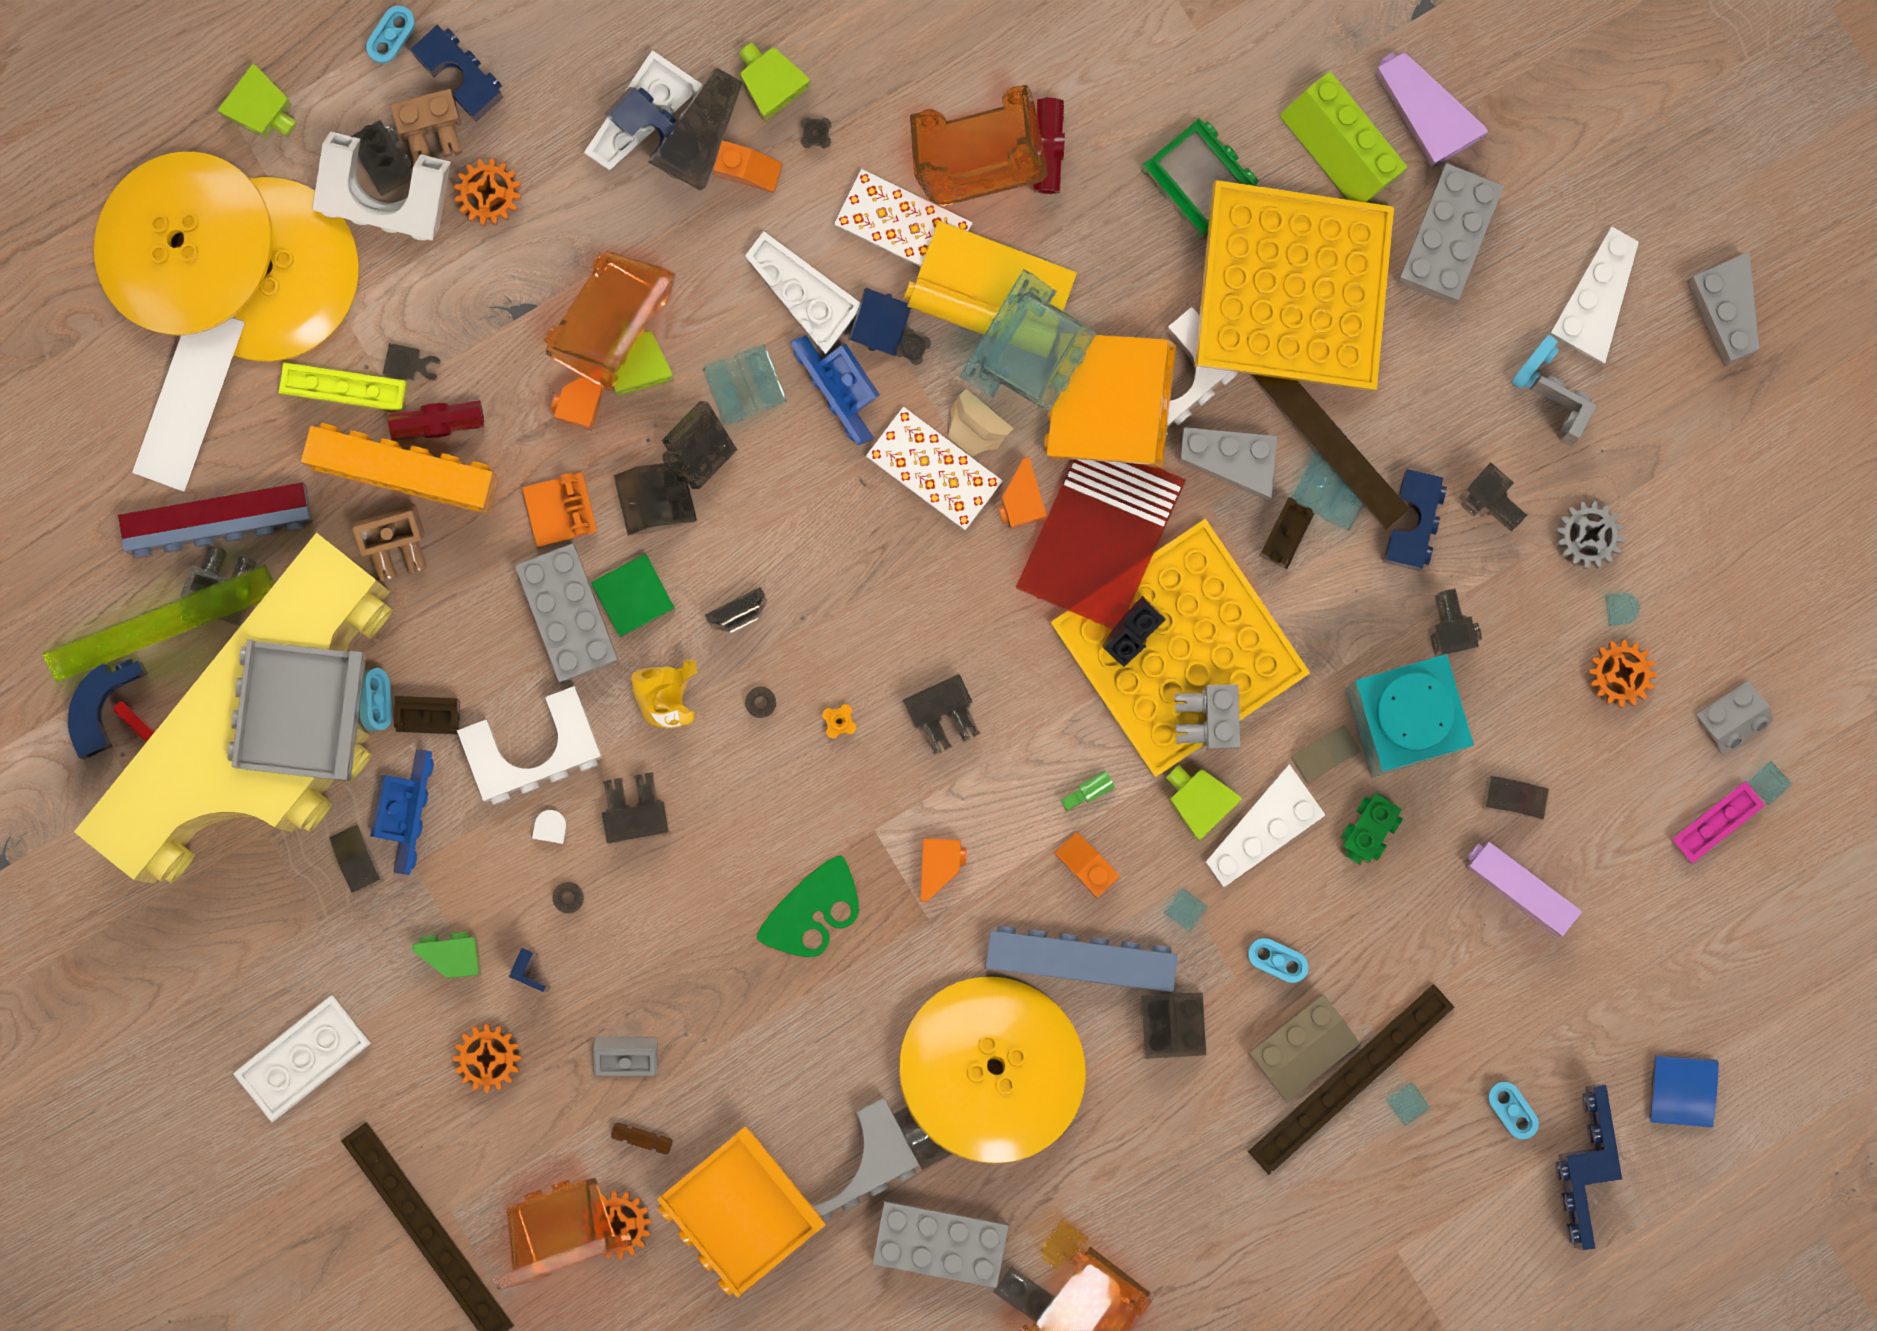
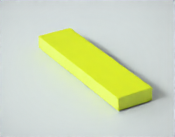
M283 362L279 394L400 412L403 411L407 381Z

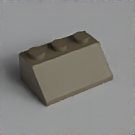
M1320 994L1251 1049L1248 1055L1283 1099L1288 1102L1360 1043L1325 995Z

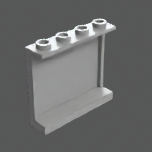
M247 639V646H242L240 651V665L244 666L243 678H238L236 683V697H240L239 710H234L231 726L232 729H236L235 742H230L227 758L228 761H232L231 767L351 782L366 654L356 651L344 652L256 642Z

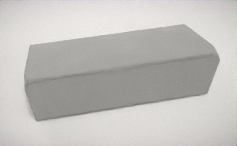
M595 1038L593 1048L594 1076H657V1038Z

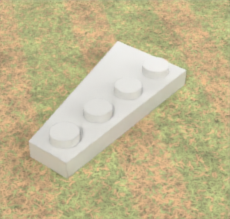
M652 50L627 89L634 87L638 90L642 87L654 98L652 104L659 111L664 108L672 115L704 85ZM607 117L583 154L610 171L650 135L655 128L651 125H645L633 137L627 136Z
M1614 227L1610 228L1550 333L1551 336L1602 365L1605 364L1638 247L1639 242Z
M763 231L747 252L745 258L822 352L827 355L856 317L860 302Z
M1290 764L1205 862L1223 888L1325 816V813Z

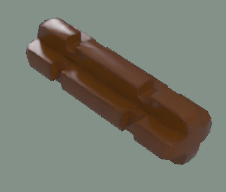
M622 1123L614 1124L611 1132L612 1139L622 1142L626 1140L631 1145L648 1150L653 1148L658 1153L669 1154L673 1143L671 1138L662 1135L657 1137L655 1133L635 1127L630 1129L627 1128L628 1125Z

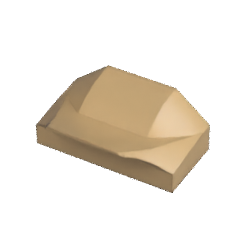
M965 389L959 395L950 409L951 422L948 437L971 457L987 450H997L1014 429L968 389Z

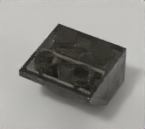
M683 461L637 466L613 475L628 536L652 533L697 521Z
M1203 992L1140 996L1143 1059L1206 1055Z

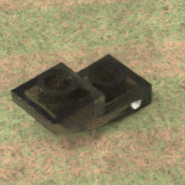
M1012 1266L994 1290L996 1295L1046 1330L1065 1305V1303Z

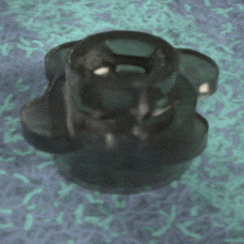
M822 118L821 120L803 119L801 122V127L804 129L803 137L801 138L802 146L805 148H810L811 146H820L823 149L828 148L831 145V139L829 138V129L832 126L831 121L827 118ZM815 130L819 131L818 136L813 135Z
M906 329L903 332L901 343L895 347V354L898 357L910 360L913 365H919L923 362L922 356L925 350L930 348L931 341L928 337L916 335L913 329ZM911 344L916 346L914 350L910 349Z

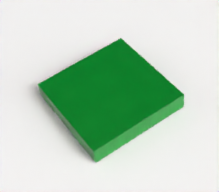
M646 553L591 582L620 638L675 609Z

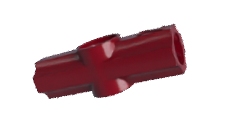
M1048 97L1037 99L1036 132L1033 135V159H1035L1033 187L1035 193L1050 195L1060 193L1061 160H1064L1065 133H1062L1064 100Z
M480 400L449 405L444 402L423 405L420 409L388 413V426L392 441L422 436L424 438H440L452 435V432L467 431L485 427Z

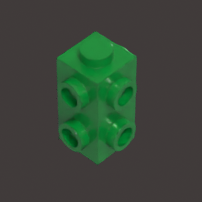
M1374 793L1371 798L1365 796L1356 810L1360 814L1356 823L1353 825L1349 822L1340 836V839L1344 841L1341 846L1346 851L1344 856L1358 865H1361L1362 861L1367 864L1372 859L1378 861L1387 847L1383 841L1388 832L1394 834L1403 820L1399 816L1402 809L1377 793Z

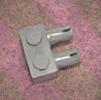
M1238 684L1207 685L1203 693H1175L1174 702H1185V704H1175V713L1203 712L1206 717V721L1203 724H1176L1175 733H1186V735H1176V744L1204 743L1206 750H1238L1240 748Z

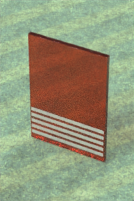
M1073 459L1016 589L1113 630L1131 606L1186 483V479L1169 473L1164 469L1149 467L1146 464Z

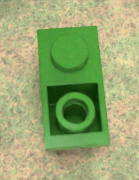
M469 932L450 934L451 940L438 941V935L419 937L420 943L412 944V951L446 978L481 975L477 937H469Z

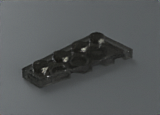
M719 68L711 71L692 98L688 108L680 115L677 120L678 122L671 132L666 135L661 143L662 145L652 155L648 163L700 191L706 188L743 82Z

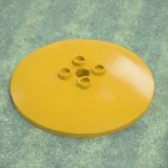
M175 152L151 159L130 172L116 186L100 213L94 236V261L100 284L111 303L120 313L147 330L165 335L185 336L216 328L237 315L254 297L262 284L272 253L273 234L270 214L260 191L249 177L240 169L219 157L200 152ZM176 233H183V244L178 248H173L171 245L172 237Z
M251 178L250 180L260 191L270 214L273 234L270 261L273 267L271 272L265 275L254 297L237 315L232 317L245 322L233 356L256 362L283 361L298 357L318 347L342 324L351 309L358 288V251L352 232L344 218L327 217L322 212L312 210L315 190L298 182L282 178ZM183 233L178 238L176 248L180 247L184 242Z
M978 977L960 981L944 988L929 999L917 1012L905 1033L901 1045L899 1081L911 1116L922 1131L937 1145L969 1161L1005 1164L1020 1161L1041 1152L1055 1142L1069 1127L1083 1098L1086 1066L1083 1048L1073 1024L1060 1007L1048 996L1016 980L1001 977ZM988 1060H999L1003 1065V1072L999 1075L990 1073L987 1069Z

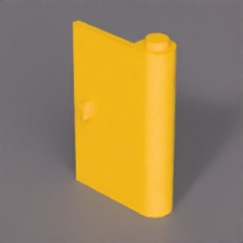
M938 220L916 282H909L903 299L909 300L907 307L1047 359L1077 272Z

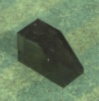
M1490 776L1486 780L1482 809L1544 820L1549 789L1521 781Z
M359 824L329 837L338 865L351 893L358 894L385 881Z

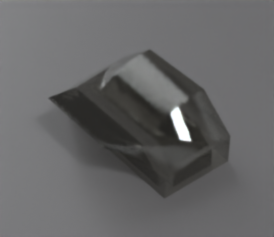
M759 587L705 614L712 629L733 632L758 620L767 603V599L762 588Z

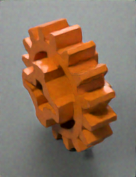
M493 158L490 159L488 165H484L483 161L478 159V167L473 168L470 164H467L466 167L469 173L467 175L458 174L462 184L454 185V189L461 193V195L456 196L454 199L458 204L464 203L459 210L462 215L470 212L468 219L471 223L480 218V224L483 227L486 226L487 220H491L494 226H498L499 217L508 221L509 216L507 212L509 210L517 212L518 209L513 202L522 199L521 195L515 192V190L521 188V184L517 181L512 182L516 177V173L513 170L506 173V163L503 162L499 167H496ZM483 174V177L480 180H478L475 183L472 182L474 178ZM497 175L506 181L508 189L497 184ZM490 184L495 194H489L485 202L481 191H486ZM468 196L478 200L479 210L469 203ZM500 202L504 203L499 209L492 211L493 207Z
M1625 639L1621 640L1619 647H1617L1614 641L1609 642V651L1603 647L1599 648L1598 653L1601 658H1591L1590 661L1596 665V668L1588 670L1587 673L1595 676V680L1589 683L1590 687L1598 686L1600 689L1595 696L1598 698L1606 695L1607 705L1617 700L1618 708L1624 707L1625 700L1628 701L1630 706L1636 705V696L1641 700H1645L1647 695L1644 689L1653 690L1655 687L1649 682V679L1657 677V673L1650 672V667L1656 664L1655 661H1647L1645 659L1649 651L1645 650L1640 653L1638 652L1639 643H1634L1630 648ZM1622 653L1633 656L1638 662L1632 663L1626 660ZM1610 658L1611 666L1608 672L1602 675L1603 665ZM1619 666L1622 670L1627 669L1629 671L1625 681L1622 677H1616L1615 673L1620 670ZM1642 673V681L1635 690L1634 681L1637 675ZM1612 684L1618 687L1622 694L1611 691L1606 685Z
M485 1024L483 1032H480L477 1026L472 1027L473 1036L470 1037L468 1034L463 1033L462 1038L465 1044L455 1045V1048L461 1051L460 1056L453 1057V1061L460 1062L461 1064L455 1072H464L463 1084L469 1081L474 1082L472 1090L476 1091L480 1085H484L485 1093H488L493 1084L498 1090L503 1089L501 1081L505 1080L508 1083H512L513 1079L509 1074L520 1071L517 1066H514L515 1061L522 1060V1056L514 1054V1050L518 1049L520 1045L519 1043L510 1044L509 1041L513 1034L508 1033L502 1036L501 1026H498L494 1032H491L490 1024ZM481 1038L480 1047L474 1053H468L470 1046ZM494 1038L505 1046L507 1053H501L494 1046ZM486 1049H489L490 1055H495V1061L489 1063L488 1073L485 1062L480 1061V1055H484ZM468 1064H474L480 1070L481 1078L475 1076L470 1071ZM500 1064H507L504 1072L494 1078V1070Z
M612 1191L611 1199L609 1200L604 1194L600 1195L602 1203L599 1205L592 1202L590 1206L594 1213H586L584 1216L591 1221L590 1225L583 1227L584 1231H591L592 1233L587 1242H597L596 1253L603 1248L607 1250L606 1258H610L613 1252H617L619 1260L623 1259L624 1251H628L633 1256L636 1254L635 1245L642 1248L646 1245L641 1239L642 1236H651V1232L645 1229V1225L651 1224L652 1219H644L643 1215L649 1209L648 1207L641 1209L638 1207L641 1200L639 1197L630 1201V1192L626 1191L623 1197L619 1198L617 1191ZM622 1204L630 1207L637 1217H629L624 1213ZM610 1205L609 1216L605 1220L597 1221L601 1211ZM616 1210L620 1221L626 1222V1227L621 1229L619 1236L615 1228H610V1223L615 1221ZM632 1229H638L636 1237L629 1244H626L628 1232ZM605 1232L613 1238L614 1246L606 1243L599 1233Z

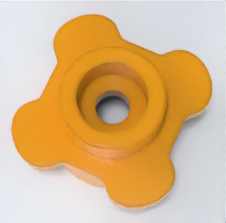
M844 704L841 708L834 710L827 708L823 711L822 717L827 722L828 729L826 734L828 737L835 739L838 735L845 733L851 735L856 731V724L852 722L851 718L853 712L851 706ZM842 719V724H837L836 720Z

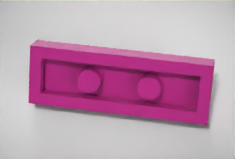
M1744 781L1673 837L1671 841L1687 861L1692 864L1762 809L1765 804L1748 783Z

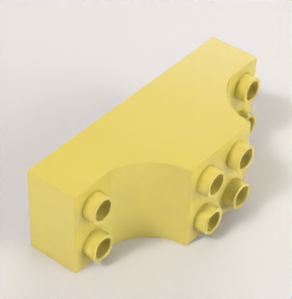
M316 533L74 832L133 880L153 884L157 880L162 882L164 879L170 884L175 882L195 857V854L185 847L196 832L219 821L251 817L264 820L274 828L292 833L296 827L300 830L304 828L306 831L311 832L325 817L333 804L323 796V793L334 780L236 769L231 767L232 761H228L229 743L235 742L236 729H232L231 726L234 710H239L240 697H236V683L238 678H243L244 666L240 665L241 647L247 646V639H251L256 642L347 652L349 643L358 632L370 639L388 620L393 609L383 601L390 591ZM359 723L357 725L351 781L357 777L372 757V753L362 746L370 735Z

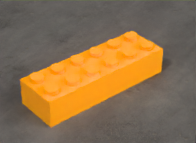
M320 423L319 428L310 426L301 463L309 470L487 515L490 513L498 478L492 472V469L489 468V465L471 461L470 466L464 465L462 461H459L458 457L441 453L440 458L433 457L429 450L416 446H411L410 451L402 449V446H399L398 442L381 438L379 443L373 442L371 438H368L369 435L357 431H350L349 435L342 434L338 427L325 423Z

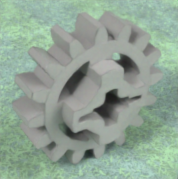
M1593 501L1590 508H1587L1586 504L1581 502L1579 503L1578 512L1571 507L1567 510L1570 518L1565 516L1560 518L1559 521L1565 526L1564 528L1556 529L1557 534L1563 535V539L1556 544L1557 546H1565L1566 550L1562 554L1563 557L1573 556L1572 565L1583 561V569H1588L1590 563L1593 562L1597 569L1602 567L1601 559L1608 564L1613 561L1610 555L1611 552L1614 554L1620 553L1621 549L1616 546V543L1625 540V537L1618 535V531L1623 529L1624 525L1615 524L1614 521L1619 515L1615 513L1609 516L1607 514L1609 510L1608 505L1600 510L1598 509L1597 501ZM1584 515H1594L1602 520L1599 522L1589 521ZM1572 524L1576 529V536L1573 542L1570 539ZM1598 527L1601 528L1593 537L1594 540L1590 539L1582 544L1580 543L1587 533L1586 530L1591 531ZM1609 528L1610 542L1607 547L1604 537L1605 530ZM1590 549L1597 555H1585L1580 553L1579 550Z

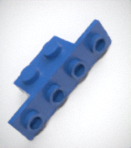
M807 335L791 341L796 359L806 366L811 374L812 383L827 398L829 409L833 414L839 416L845 425L847 436L856 442L857 445L873 440V435L858 412L878 398L880 394L847 344L841 345L822 360Z
M416 750L411 780L381 775L370 837L399 842L394 873L410 875L411 869L416 865V840L420 837L423 828L420 818L422 808L426 806L428 800L426 785L428 777L431 776L434 768L432 751Z

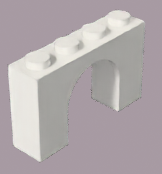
M330 131L322 144L312 210L322 212L327 217L349 219L358 225L369 224L381 227L386 232L408 234L417 240H433L440 228L451 162L421 154L413 166L408 197L394 203L380 202L371 198L363 191L356 177L360 139Z
M1193 307L1188 309L1167 329L1169 335L1190 358L1194 368L1192 387L1182 397L1170 401L1167 428L1174 422L1177 426L1182 424L1192 415L1189 411L1191 407L1197 402L1201 406L1204 405L1215 395L1213 389L1222 382L1226 386L1239 374L1238 372L1195 366L1200 316Z
M575 686L545 697L557 728L558 743L554 754L541 766L522 769L509 764L501 754L488 720L457 730L484 802L491 801L492 805H496L509 800V793L521 790V793L525 794L540 788L538 782L550 778L551 783L569 777L567 771L579 767L580 771L583 772L598 766L596 760L603 757Z

